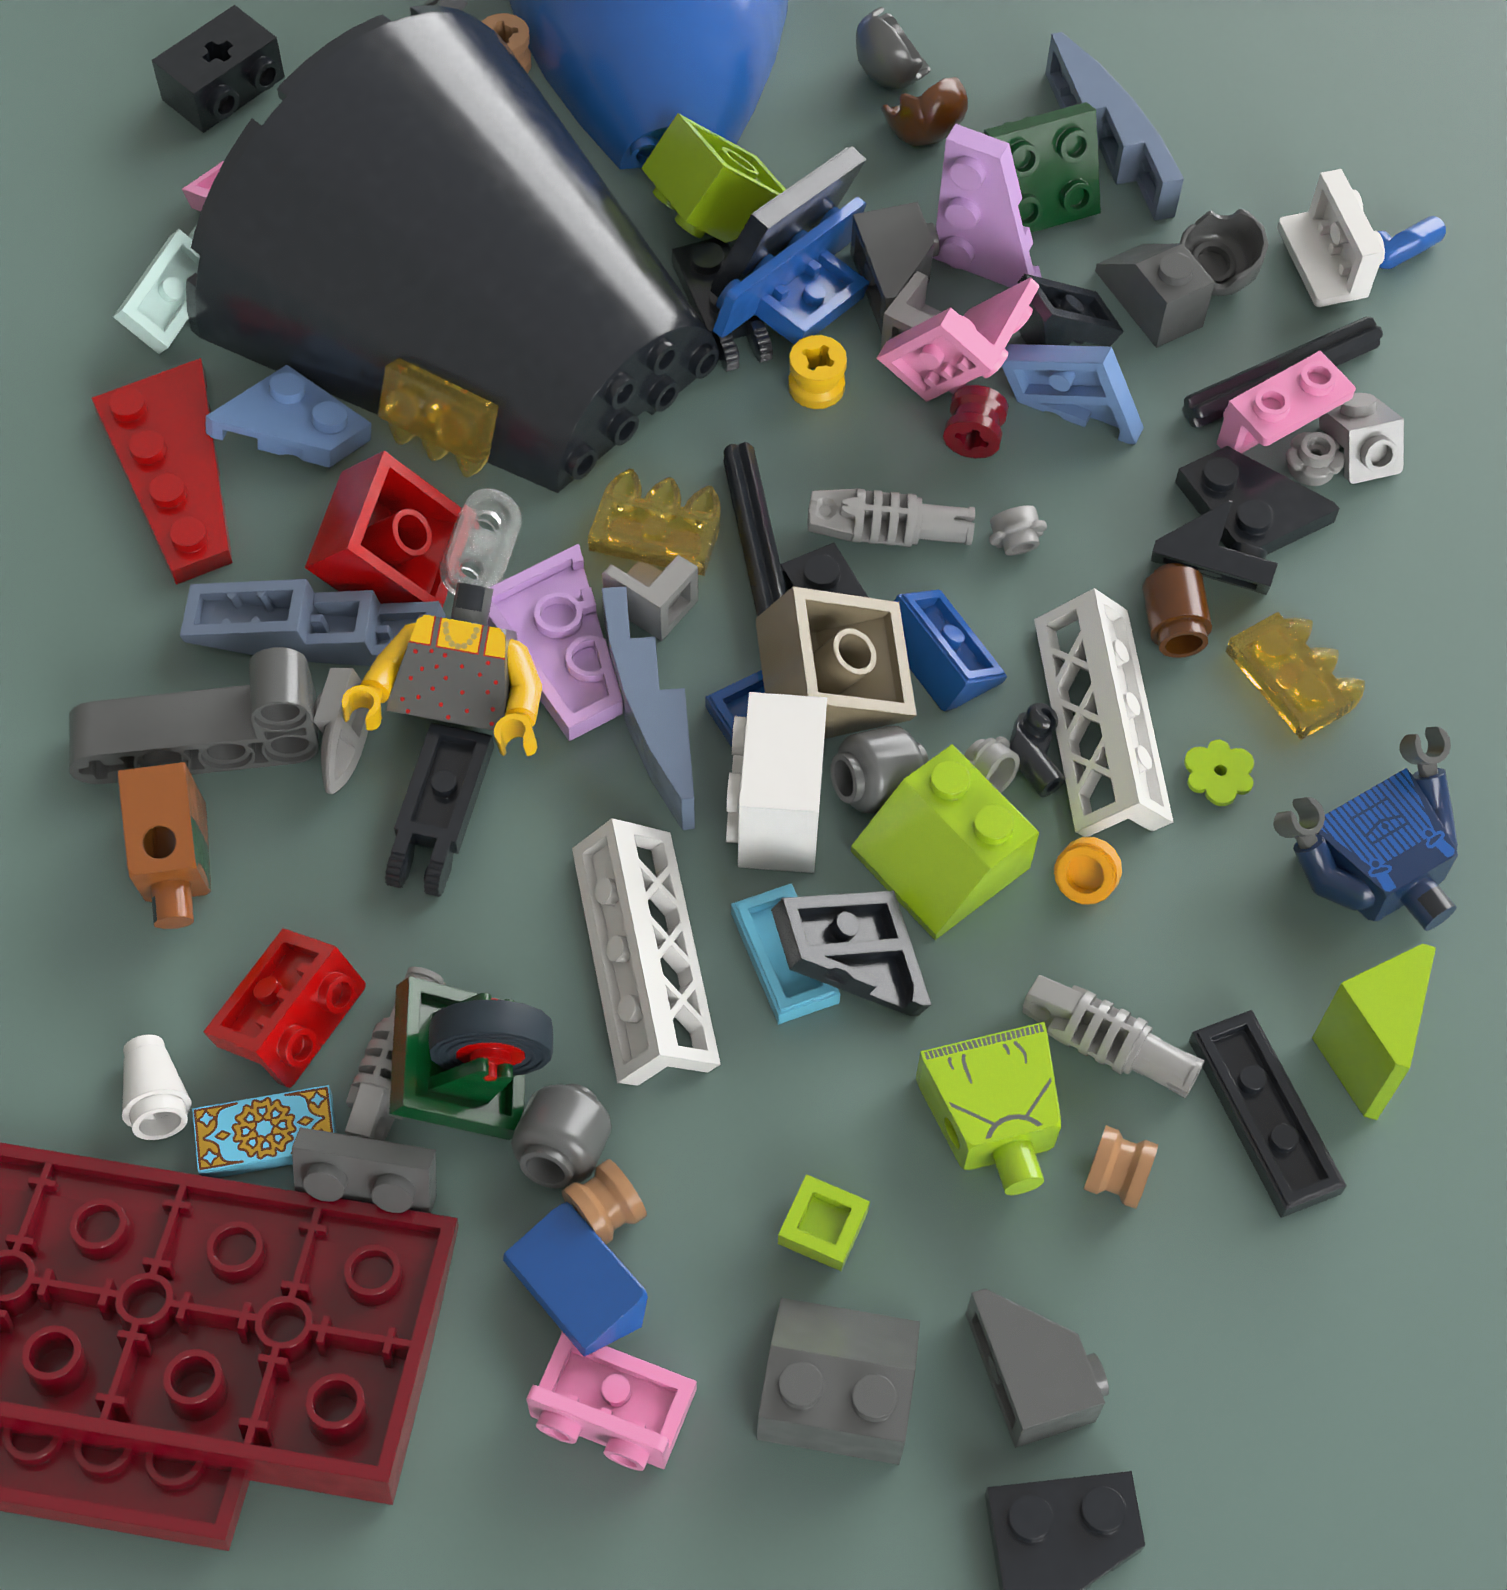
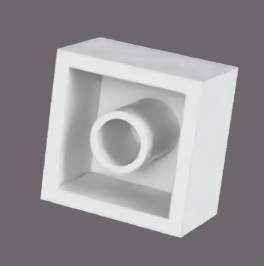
M749 692L747 717H734L732 738L733 764L732 773L729 772L726 811L728 812L726 842L738 843V867L814 873L827 698Z

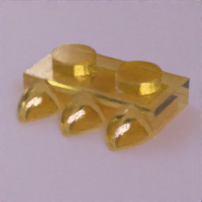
M400 358L386 365L378 417L388 422L389 430L398 445H403L416 435L421 438L423 448L431 461H437L448 454V452L455 454L457 465L465 478H469L481 471L490 455L498 405Z
M628 469L620 473L609 482L603 493L588 535L589 551L667 567L677 555H680L698 567V575L705 576L720 531L721 505L719 497L712 486H706L694 493L688 499L685 506L681 507L680 489L671 477L655 484L648 491L645 498H641V482L634 469Z
M1276 612L1231 637L1226 653L1299 739L1303 740L1352 711L1363 696L1365 680L1351 677L1336 678L1332 672L1338 661L1339 650L1327 647L1310 648L1306 644L1312 631L1313 621L1298 617L1283 618L1279 612Z

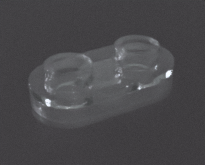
M491 488L480 489L473 492L461 508L440 565L442 582L454 596L457 582L489 588L502 581L522 523L518 505L506 493ZM478 521L490 524L494 531L482 528ZM461 569L472 571L476 575L477 580L466 576Z

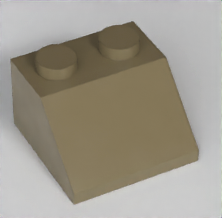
M792 587L755 619L765 693L827 698L824 739L906 722L917 716L899 602Z

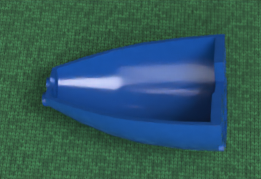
M509 0L513 14L523 19L529 27L528 48L545 79L579 125L620 170L642 168L677 113L736 145L755 111L775 63L788 11V0Z

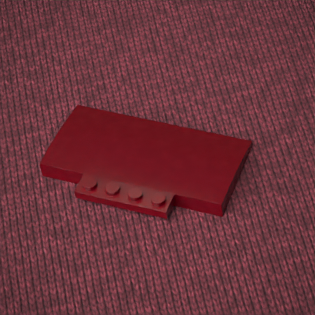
M0 1142V1511L229 1551L250 1481L393 1505L441 1310L459 1227L458 1218L413 1210L392 1213L379 1208L376 1204L346 1199L330 1202L321 1201L304 1192Z

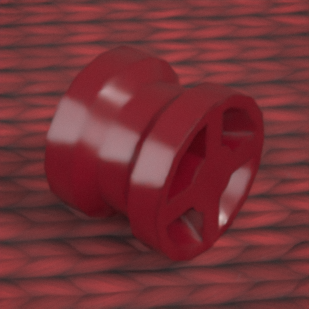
M968 385L959 388L952 396L950 404L952 416L946 422L943 439L946 446L961 456L974 459L987 458L994 455L999 450L1002 431L1000 427L1006 422L1009 405L1006 398L998 391L986 386Z

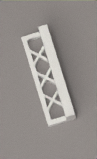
M1094 588L1034 619L1050 704L1058 717V726L1055 730L1076 833L1083 837H1089L1126 819H1130L1153 832L1173 823L1128 610ZM1079 620L1081 631L1069 654L1060 651L1056 631ZM1081 668L1089 672L1091 685L1080 706L1070 703L1068 691ZM1092 721L1100 725L1102 738L1093 756L1088 760L1081 757L1079 743ZM1103 775L1112 781L1116 802L1092 812L1090 797Z
M611 818L574 846L572 852L617 1083L638 1086L667 1066L708 1073L721 1064L671 833ZM637 847L651 850L656 871L655 875L639 859ZM649 899L665 916L667 932L651 916L648 904ZM661 958L677 973L680 985L679 991L663 975ZM674 1017L690 1033L693 1048L678 1046L673 1024Z

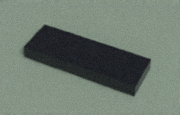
M1250 1010L1193 1031L1189 1043L1196 1056L1205 1061L1202 1068L1281 1218L1341 1195L1347 1185L1254 1012Z

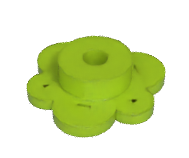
M1216 739L1211 741L1207 748L1193 747L1186 753L1184 765L1191 773L1187 781L1188 787L1196 793L1205 792L1207 799L1212 804L1227 806L1235 800L1237 794L1245 795L1252 790L1254 781L1249 774L1254 767V758L1248 751L1241 748L1230 749L1227 742Z

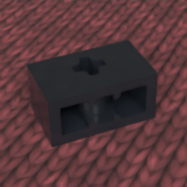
M233 5L151 60L162 100L203 133L223 119L230 117L236 110L264 91L272 88L285 77L277 37L236 5Z

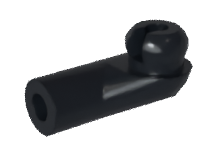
M1034 703L1029 706L1027 712L1019 714L1014 722L1009 748L1019 756L1020 764L1018 769L1041 797H1047L1058 790L1065 782L1064 775L1047 756L1053 736L1052 731L1058 726V717L1056 712L1047 704Z

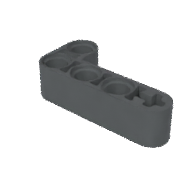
M273 647L261 650L250 658V685L81 703L69 713V773L73 778L81 782L109 784L119 783L118 770L185 762L191 775L305 762L313 758L319 749L318 727L314 723L316 692L307 659L302 653L294 649Z

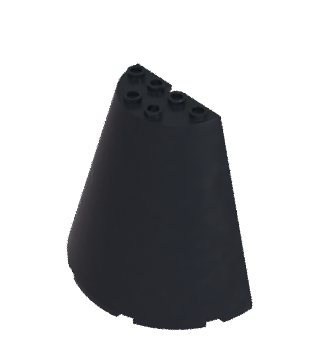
M440 5L410 7L411 16L393 22L383 14L349 29L327 43L290 74L277 88L278 96L282 102L263 125H260L252 118L225 158L202 207L191 244V249L200 255L197 273H194L186 280L187 313L191 331L203 340L277 371L288 365L332 396L559 493L574 479L584 478L593 469L597 460L615 445L620 446L629 441L638 428V415L644 411L653 415L657 411L662 412L675 401L678 393L697 378L702 379L715 368L719 360L720 352L717 343L511 49L494 30L471 14L456 8Z

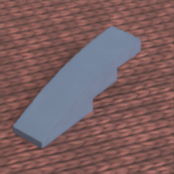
M1064 33L1051 34L1045 74L1060 108L1085 102L1094 107L1097 116L1098 146L1115 184L1137 181L1154 221L1175 217L1184 178L1162 137L1134 99L1099 62Z
M307 579L190 584L180 637L186 643L254 655L268 648L285 647L302 653L307 662L371 666L376 657L405 625L416 622L420 614L445 618L446 614L439 601L380 604L373 590L315 593Z
M626 586L602 588L607 646L623 700V715L627 729L650 780L681 829H695L694 789L685 688L659 690L655 637L630 638Z

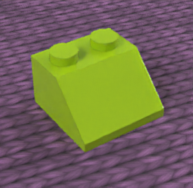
M677 113L641 168L656 186L652 191L654 196L666 206L677 211L678 214L674 220L679 226L697 238H702L707 233L725 243L736 240L753 212L786 190L757 156Z
M951 744L903 779L851 845V852L888 891L895 892L897 901L936 940L1031 868L1039 831Z

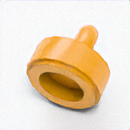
M1081 837L1070 842L1057 857L1054 866L1055 881L1060 891L1070 900L1080 904H1096L1105 900L1119 884L1122 875L1121 860L1116 850L1106 841L1096 837Z

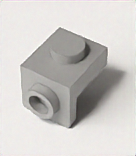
M1354 393L1352 399L1319 417V428L1335 438L1338 444L1344 448V477L1350 483L1355 484L1392 476L1403 471L1404 418L1374 395Z

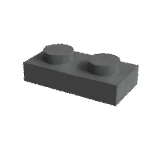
M299 1128L292 1146L295 1191L308 1193L321 1201L330 1202L346 1199L376 1204L379 1208L392 1213H401L407 1210L431 1213L437 1196L435 1149Z

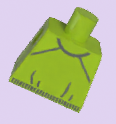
M1040 1022L920 1051L916 1072L918 1087L960 1167L964 1170H972L995 1164L1004 1192L1007 1195L1026 1193L1041 1186L1044 1183V1178L1036 1154L1052 1149L1055 1146L1061 1129L1060 1109L1045 1023Z

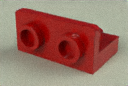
M282 928L203 1032L216 1047L261 1064L278 1084L291 1088L365 990L366 983L336 946Z

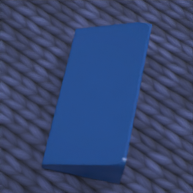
M941 590L897 595L894 601L899 602L909 668L941 710L949 711L955 709L1005 681L1007 675Z
M565 1202L554 1208L504 1253L503 1261L584 1357L642 1327L648 1299L646 1290L570 1203Z

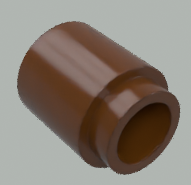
M1180 563L1160 566L1153 574L1146 578L1142 585L1151 639L1155 644L1159 645L1160 652L1165 656L1182 658L1195 655L1206 648L1208 645V635L1212 631L1203 576L1198 570Z

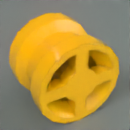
M810 335L800 339L793 345L789 354L791 372L788 376V387L790 395L801 406L810 409H825L835 405L842 398L845 391L844 373L847 367L845 349L835 339L823 335Z

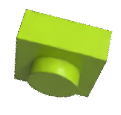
M806 1174L778 1234V1244L842 1272L869 1211L870 1201Z

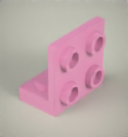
M1028 278L970 308L964 316L949 308L886 341L877 359L926 402L948 391L954 394L969 381L980 376L984 378L992 376L1003 365L1008 356V351L1005 347L1012 334L1016 333L1030 318L1033 309L1029 304L1039 285L1032 278Z

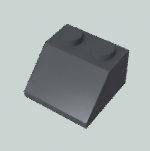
M781 1298L759 1409L757 1440L899 1465L906 1440L916 1370L920 1321Z

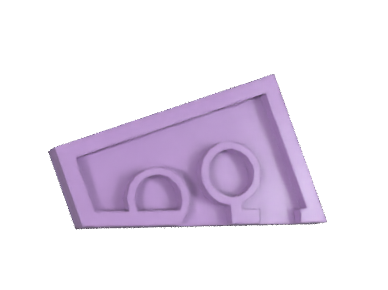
M958 124L954 125L946 138L936 222L939 238V255L932 258L947 263L953 268L963 269L1011 288L1018 284V281L1024 274L1041 277L1039 266L1032 265L1029 253L1033 245L1030 227L1022 225L1018 208L1022 200V194L1009 143Z
M579 544L489 587L494 590L487 626L516 631L517 641H520L528 648L541 680L542 692L540 701L569 741L623 714L621 692L607 642L603 638L599 624L596 603L592 588L589 587L584 560Z

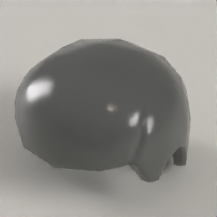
M879 7L865 16L857 26L856 51L858 61L865 73L884 88L903 89L923 78L931 71V68L908 39L896 19L890 13L879 16L885 10L883 7Z
M1238 209L1231 215H1218L1213 211H1208L1195 224L1190 225L1182 233L1180 243L1185 245L1214 280L1215 284L1211 296L1233 295L1252 283L1260 271L1269 246L1264 226L1249 211L1244 209Z

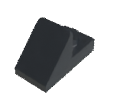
M1024 274L1018 281L1019 284L1028 278H1032L1039 285L1029 304L1033 309L1032 314L1019 329L1020 335L1027 345L1069 346L1074 341L1079 344L1087 342L1111 347L1124 332L1096 291L1029 274Z
M1233 500L1223 503L1157 539L1151 556L1152 562L1162 565L1170 563L1184 564L1187 567L1198 570L1203 577L1267 595L1278 565L1276 562L1266 560L1268 553L1266 550L1250 544L1232 542L1231 549L1219 546Z

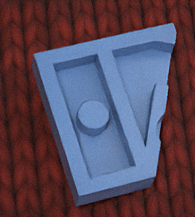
M1007 345L1008 356L1002 368L1017 402L1042 412H1053L1064 420L1082 427L1087 425L1091 417L1119 428V441L1127 444H1136L1144 427L1112 347Z
M285 365L206 415V434L212 438L223 441L227 431L257 438L258 450L277 455H294L302 461L329 468L371 440V422L288 365Z

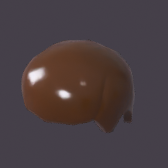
M957 77L943 78L919 97L904 93L899 97L900 105L890 108L889 105L885 104L881 107L889 126L897 137L916 147L935 144L947 138L954 125H959L964 119L968 109V98L960 80Z

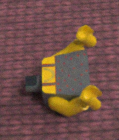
M457 582L451 619L420 614L416 622L405 625L376 657L361 684L348 689L343 695L341 701L343 719L345 722H348L354 710L368 708L369 711L365 718L366 730H376L382 720L381 703L388 701L386 711L493 730L499 752L502 756L506 755V746L510 740L522 737L526 756H532L537 750V741L532 727L537 719L542 683L528 648L520 641H517L516 631L487 626L494 589Z

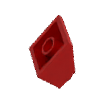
M382 451L341 472L304 568L339 592L373 590L380 604L439 601L443 608L474 517L386 451Z

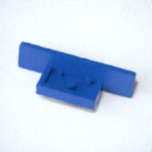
M856 197L841 209L836 206L831 208L821 219L819 225L809 232L805 230L798 232L789 242L786 249L778 255L768 254L765 256L752 274L742 281L739 279L732 280L724 288L717 300L716 306L720 309L713 332L724 338L753 315H756L795 345L800 339L819 333L863 299L870 282L834 255L851 242L853 214L864 212L867 203Z

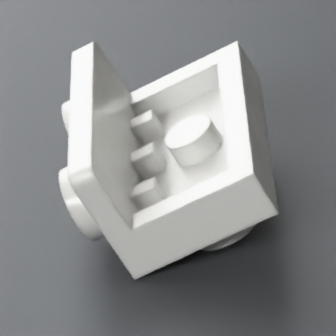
M1342 169L1322 172L1318 179L1309 212L1281 217L1277 227L1314 305L1317 307L1367 298L1379 265L1383 263L1385 256L1383 239L1379 232L1373 231L1363 212L1361 196L1357 190H1352Z

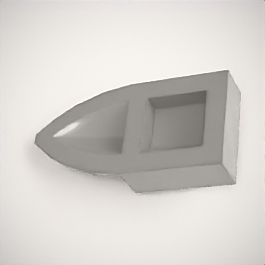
M330 668L323 692L318 695L315 702L316 714L314 723L323 733L321 768L325 792L328 794H334L340 790L351 777L362 754L369 731L366 730L365 718L369 711L368 708L354 710L348 722H345L343 719L341 702L343 695L348 689L358 686L362 682L353 668Z

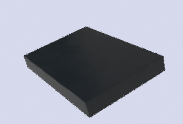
M853 146L847 147L753 212L713 280L710 291L719 298L721 292L732 280L739 279L742 281L753 273L756 266L768 254L778 255L786 249L789 242L801 230L809 232L819 225L821 219L831 208L838 207L865 163L866 158Z

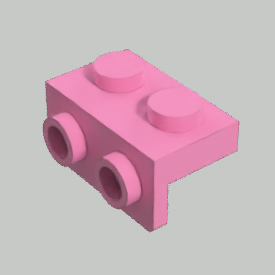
M1318 351L1229 400L1228 406L1223 413L1224 420L1217 445L1221 449L1229 446L1240 453H1244L1258 444L1269 446L1353 398L1356 388L1321 351Z
M562 1331L539 1386L532 1385L526 1400L530 1416L538 1419L536 1427L546 1435L570 1444H575L580 1436L606 1446L603 1452L604 1455L622 1466L643 1471L648 1463L664 1470L697 1390V1381L608 1346L584 1357Z

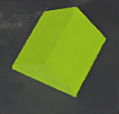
M1422 943L1342 982L1312 1037L1364 1117L1378 1120L1411 1067L1436 947Z

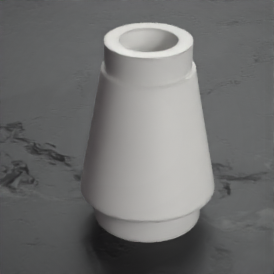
M156 1035L135 1037L128 1041L123 1048L125 1058L122 1118L128 1126L132 1127V1131L137 1137L145 1140L164 1139L177 1134L186 1126L188 1121L187 1114L192 1105L191 1099L168 1051L165 1049L163 1039Z

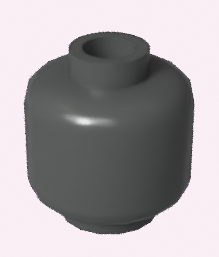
M885 726L851 734L841 743L838 753L832 759V783L842 801L849 803L862 814L877 813L903 779L929 761L928 755L924 747L919 742H916L909 732L899 726Z
M556 1084L544 1086L532 1094L511 1140L513 1153L519 1161L521 1170L533 1182L553 1189L564 1188L572 1183H581L592 1175L611 1133L610 1115L602 1103L598 1101L595 1094L584 1086L578 1084Z

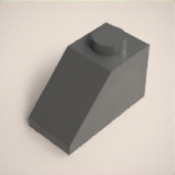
M918 202L853 214L850 253L858 274L870 282L865 293L881 335L885 311L917 271L927 275V284L929 283L932 257L939 255V238L936 227L932 222H925Z
M1183 243L1141 244L1096 264L1095 272L1156 348L1203 327L1215 282Z
M986 1288L972 1292L965 1315L1015 1448L1096 1422L1105 1404L1103 1397L1109 1394V1386L1104 1368L1095 1353L1086 1355L1079 1334Z

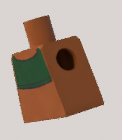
M185 762L118 770L129 877L143 899L147 902H152L153 924L155 927L177 929L189 926L194 923L192 897L211 893L206 802Z

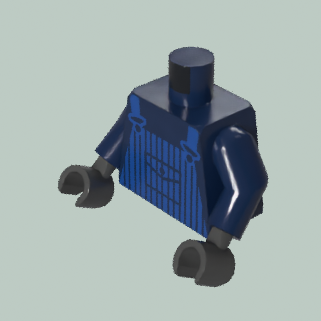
M1426 727L1425 737L1428 741L1426 753L1421 748V740L1418 734H1407L1401 740L1399 750L1402 757L1408 763L1417 764L1418 771L1413 775L1405 768L1325 814L1322 805L1314 798L1293 799V808H1295L1299 815V822L1292 811H1283L1276 814L1273 821L1274 829L1284 838L1296 839L1297 842L1294 844L1293 850L1316 895L1348 909L1358 910L1366 919L1371 921H1379L1405 906L1425 931L1437 927L1454 913L1457 908L1456 905L1439 886L1445 880L1458 857V842L1446 771L1437 767V763L1447 757L1451 747L1450 737L1441 727Z

